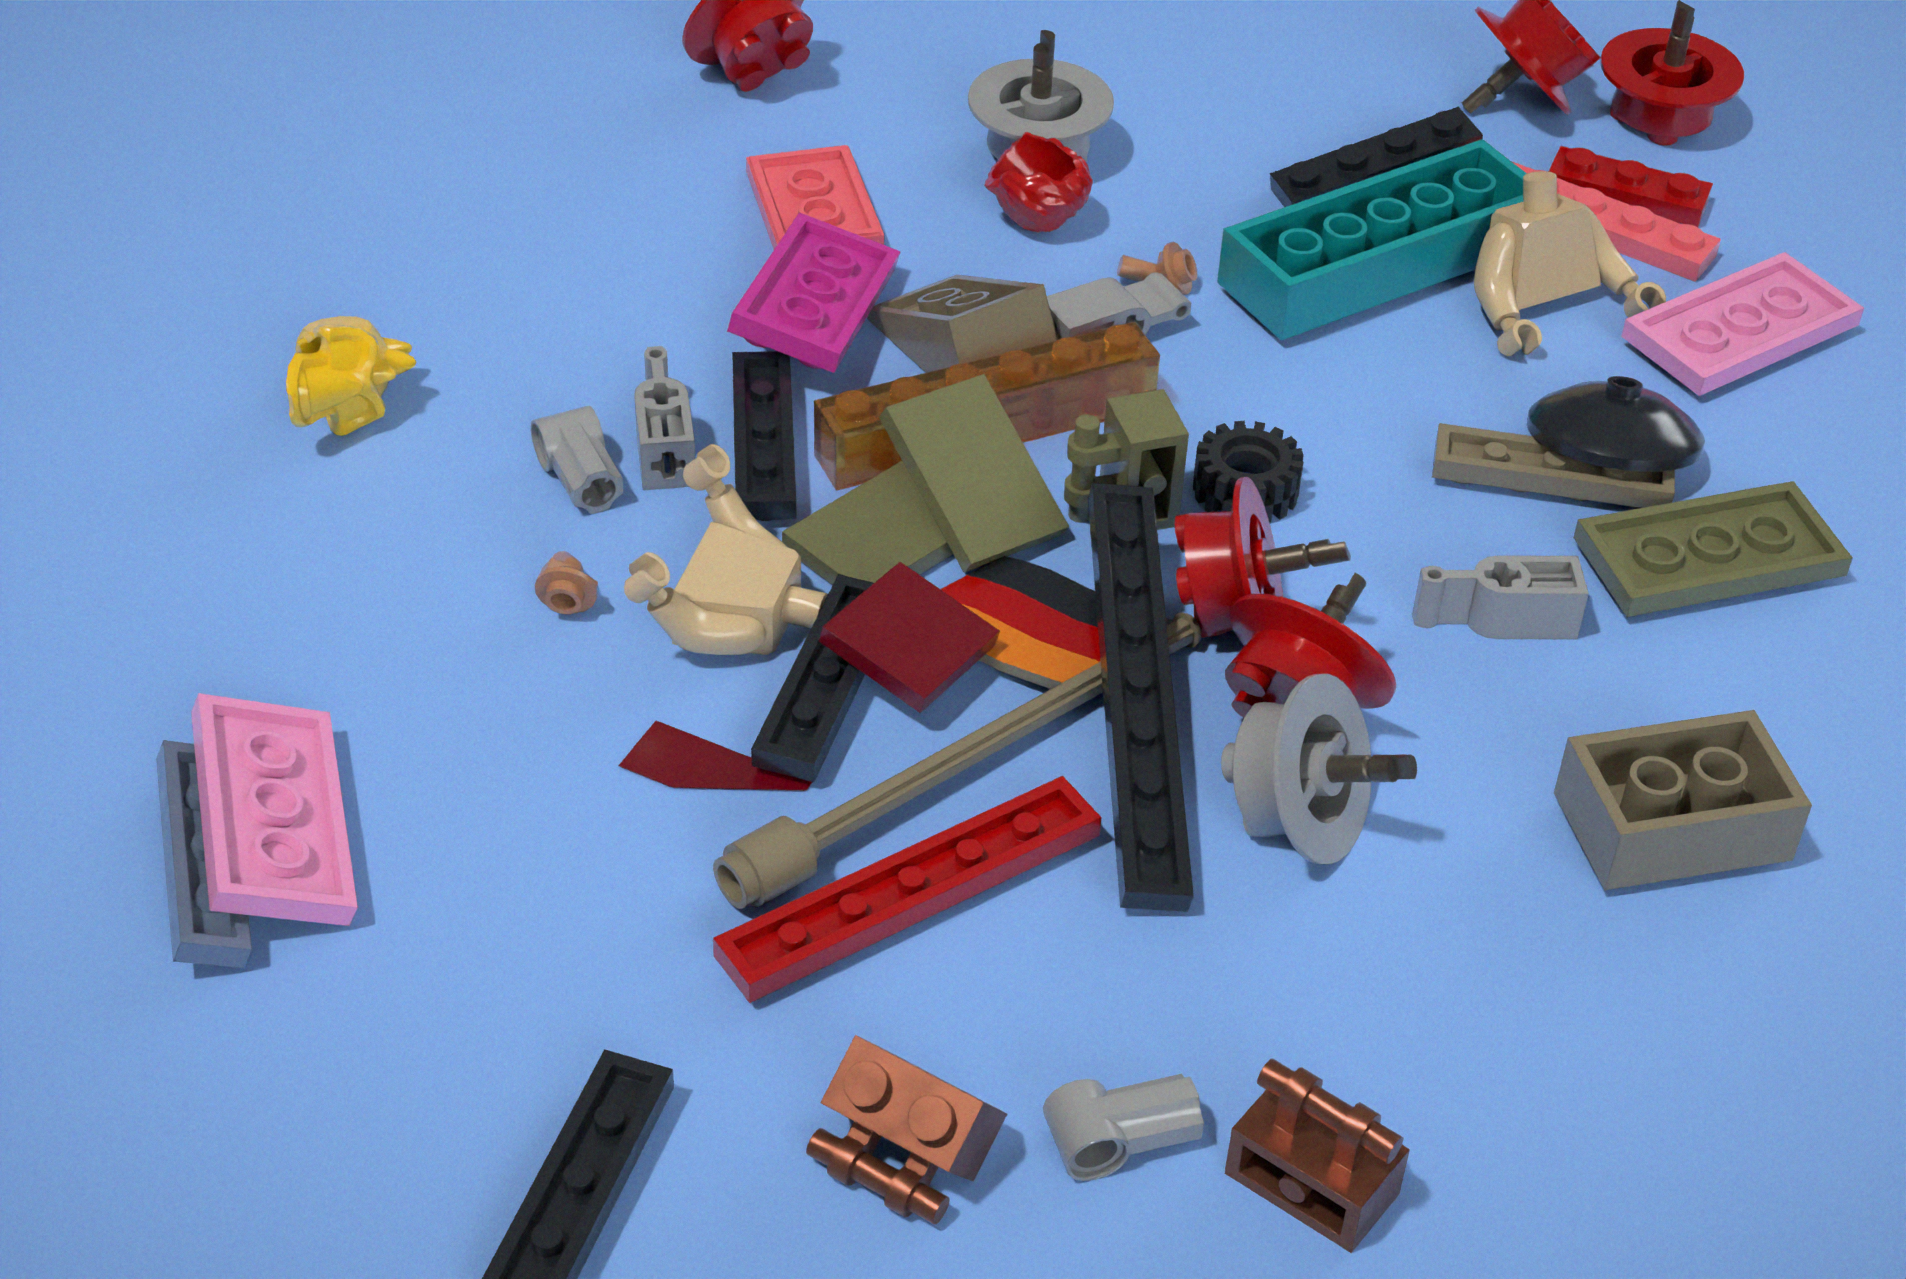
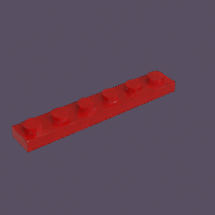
M1060 776L714 937V957L747 1001L751 1003L1100 836L1102 817L1064 776Z

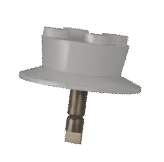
M1041 30L1040 43L1036 44L1033 49V59L1013 60L993 66L982 72L970 86L968 93L970 111L983 126L989 129L987 146L997 159L1000 158L1005 150L1010 148L1013 142L1022 137L1025 132H1029L1046 139H1058L1064 147H1069L1087 162L1090 148L1089 135L1102 128L1112 115L1114 106L1113 94L1109 86L1099 76L1078 65L1054 60L1055 34L1052 31Z
M1313 674L1307 676L1295 686L1285 704L1261 702L1255 703L1239 727L1235 743H1228L1223 749L1221 769L1226 781L1234 783L1237 803L1243 816V825L1249 836L1272 837L1286 834L1292 846L1304 859L1315 864H1333L1340 861L1350 852L1361 833L1369 806L1371 781L1396 782L1398 779H1415L1417 775V762L1412 754L1371 756L1366 723L1351 690L1343 681L1333 675Z

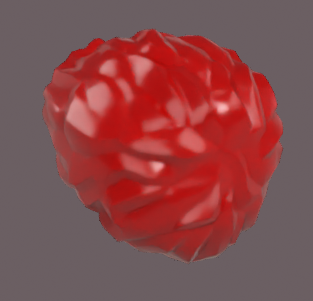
M1025 132L1022 137L1012 143L1009 149L1004 151L998 161L992 166L984 186L996 195L999 205L1005 214L1020 227L1033 232H1051L1059 229L1067 221V218L1074 217L1077 211L1086 204L1093 180L1087 162L1069 147H1064L1058 139H1046Z

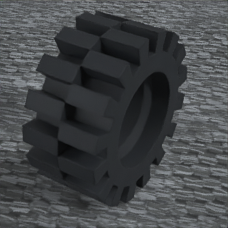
M1244 420L1234 421V429L1232 430L1225 423L1216 426L1215 433L1208 430L1203 435L1202 442L1199 441L1196 451L1193 476V491H1195L1196 501L1198 504L1205 502L1204 510L1206 512H1217L1218 510H1221V512L1231 511L1236 481L1242 477H1249L1259 491L1269 523H1271L1272 514L1281 520L1287 516L1288 509H1294L1299 497L1304 454L1302 448L1296 449L1297 441L1292 436L1283 439L1284 430L1274 427L1270 433L1264 431L1265 423L1255 421L1254 428H1246Z

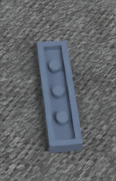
M163 740L156 763L173 962L244 968L252 950L248 915L210 911L194 744Z

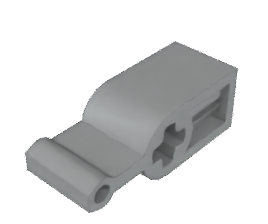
M1151 273L1143 281L1124 287L1114 278H1102L1049 295L1047 299L1059 345V350L1051 354L1067 370L1129 349L1145 337L1150 326L1171 319L1180 321L1186 318L1191 313L1192 303L1162 273Z
M663 346L647 347L644 352L646 381L639 384L634 394L643 490L689 487L684 481L683 471L686 464L695 459V440L688 391L680 381L668 377L666 349ZM669 455L671 473H665L663 456Z
M1491 556L1479 561L1475 570H1444L1437 566L1422 568L1412 617L1414 625L1422 628H1432L1436 624H1467L1476 634L1492 639H1578L1589 593L1578 556Z

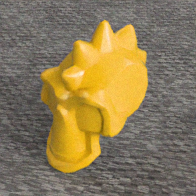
M337 316L309 323L302 329L297 338L296 353L290 361L287 370L286 392L289 400L291 423L295 427L302 428L326 417L330 430L338 436H344L383 417L386 405L382 395L389 381L395 379L396 375L413 368L416 364L414 357L409 355L412 346L407 342L382 337L369 320L356 316Z

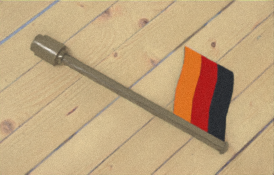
M1006 556L941 588L946 594L1000 630L996 645L979 661L1001 672L1050 688V690L806 825L801 822L796 823L787 816H780L727 845L724 848L723 856L716 859L713 864L716 882L725 898L739 909L748 905L760 907L815 876L820 850L1103 693L1095 591L1051 569ZM1181 612L1175 614L1173 620L1166 618L1169 654L1185 646L1193 648L1198 645L1201 640V628L1192 615Z

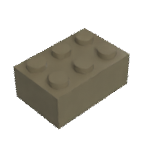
M1755 710L1568 737L1554 789V795L1604 890L1793 861L1812 807L1810 800Z

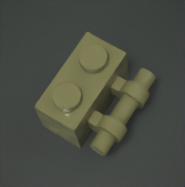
M1160 389L1107 398L1104 434H1099L1100 421L1097 417L1089 414L1077 417L1075 432L1069 436L1067 444V457L1072 462L1071 474L1066 477L1064 483V500L1069 504V518L1079 523L1089 521L1088 496L1092 483L1152 487L1157 530L1175 527V516L1180 515L1189 433L1165 390ZM1097 465H1101L1100 476H1095Z

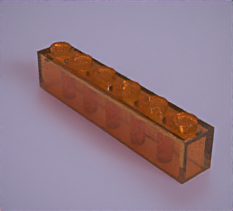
M1135 322L817 399L814 400V456L836 491L861 485L902 461L879 419V416L886 407L985 374L1023 443L1075 430L1076 418L1084 414L1093 415L1102 423L1105 422L1107 398L1157 390L1160 354Z

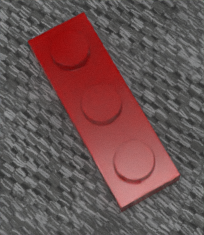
M1560 146L1548 171L1555 173L1558 179L1583 188L1596 189L1612 199L1631 206L1645 207L1655 215L1680 224H1689L1699 227L1713 183L1698 180L1695 176L1687 173L1673 174L1646 167L1638 161H1621L1597 155L1586 148Z

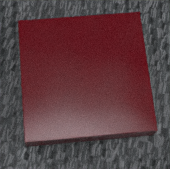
M898 562L822 627L819 642L921 713L996 645L1000 630L908 566Z

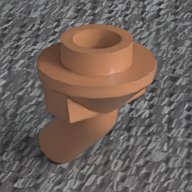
M1170 242L1164 246L1162 252H1159L1157 264L1122 255L1117 269V276L1139 282L1143 281L1151 273H1162L1183 295H1187L1191 292L1192 281L1197 279V266L1188 249L1182 250L1177 243Z
M559 551L553 555L543 566L534 585L535 593L540 601L554 612L560 614L584 612L593 607L598 595V582L585 574L581 562L566 551Z

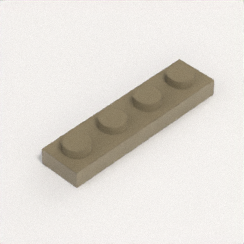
M1443 423L1438 425L1432 478L1451 480L1462 484L1473 483L1508 488L1517 492H1535L1563 496L1579 501L1591 500L1626 505L1635 509L1672 503L1674 498L1675 470L1641 472L1612 469L1564 456L1547 448L1533 436Z

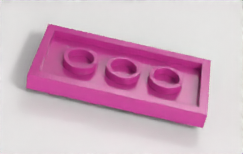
M799 212L733 310L727 332L743 337L748 343L756 347L771 348L794 357L805 366L825 369L835 373L895 271L901 251Z

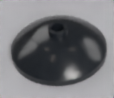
M1624 376L1609 377L1607 381L1582 382L1551 392L1530 407L1526 424L1529 433L1538 442L1557 453L1585 463L1628 471L1658 472L1690 466L1701 458L1705 443L1703 433L1689 415L1663 395L1643 388V384L1640 381Z

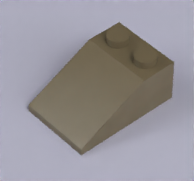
M954 275L874 305L867 317L877 329L936 382L951 385L985 374L990 385L994 383L992 376L1004 371L1019 373L1031 370L1040 365V357L1059 350L1044 284Z

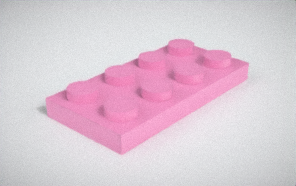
M1783 252L1625 319L1621 337L1679 380L1684 386L1698 396H1701L1859 326L1864 307L1792 256Z
M198 693L191 711L210 911L350 926L358 905L330 712Z

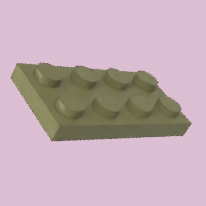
M1794 481L1578 519L1573 537L1626 617L1847 576L1853 559Z

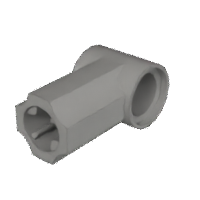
M584 406L531 421L532 442L541 467L546 472L552 470L556 472L574 506L582 507L588 510L590 514L610 509L614 500L623 494V478L605 449L602 428L594 409L591 406Z
M1182 1074L1107 1091L1099 1081L1091 1079L1075 1080L1054 1090L1043 1105L1045 1119L1066 1171L1075 1180H1097L1109 1176L1120 1169L1128 1160L1129 1155L1202 1138L1204 1121L1200 1110L1199 1095L1191 1077H1184Z

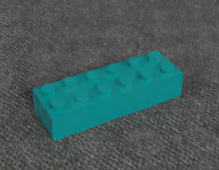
M1481 139L1223 228L1217 283L1281 341L1475 270L1484 237L1490 229L1491 216L1496 209L1524 202L1523 176L1527 173L1485 140Z

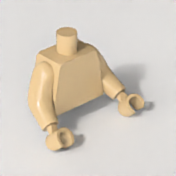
M1537 171L1525 174L1523 176L1524 202L1496 209L1491 216L1490 229L1484 237L1477 260L1474 289L1494 328L1504 332L1498 337L1497 347L1500 353L1506 356H1513L1520 349H1522L1524 354L1528 355L1542 341L1541 331L1534 322L1526 319L1519 320V310L1595 288L1601 286V283L1616 295L1624 294L1627 297L1624 302V312L1628 318L1648 310L1642 300L1648 304L1649 308L1666 302L1665 292L1659 285L1654 282H1645L1640 285L1636 283L1639 276L1617 251L1603 225L1588 206L1557 194V176L1555 173Z
M711 444L699 451L697 458L686 464L683 471L684 481L690 488L697 491L706 489L708 496L705 498V502L713 522L707 528L675 589L665 587L670 581V572L667 565L658 555L647 552L629 565V572L632 576L625 581L624 592L627 598L635 603H642L648 600L647 610L672 639V644L678 645L684 650L712 655H743L748 653L768 655L775 652L788 624L812 628L828 594L801 588L800 555L795 550L788 548L781 540L757 522L732 484L724 485L721 479L727 476L730 471V460L720 446Z

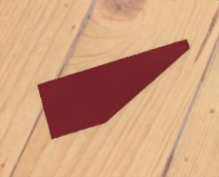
M655 720L618 765L672 788L807 791L813 783L804 779L753 767L752 758L657 720Z

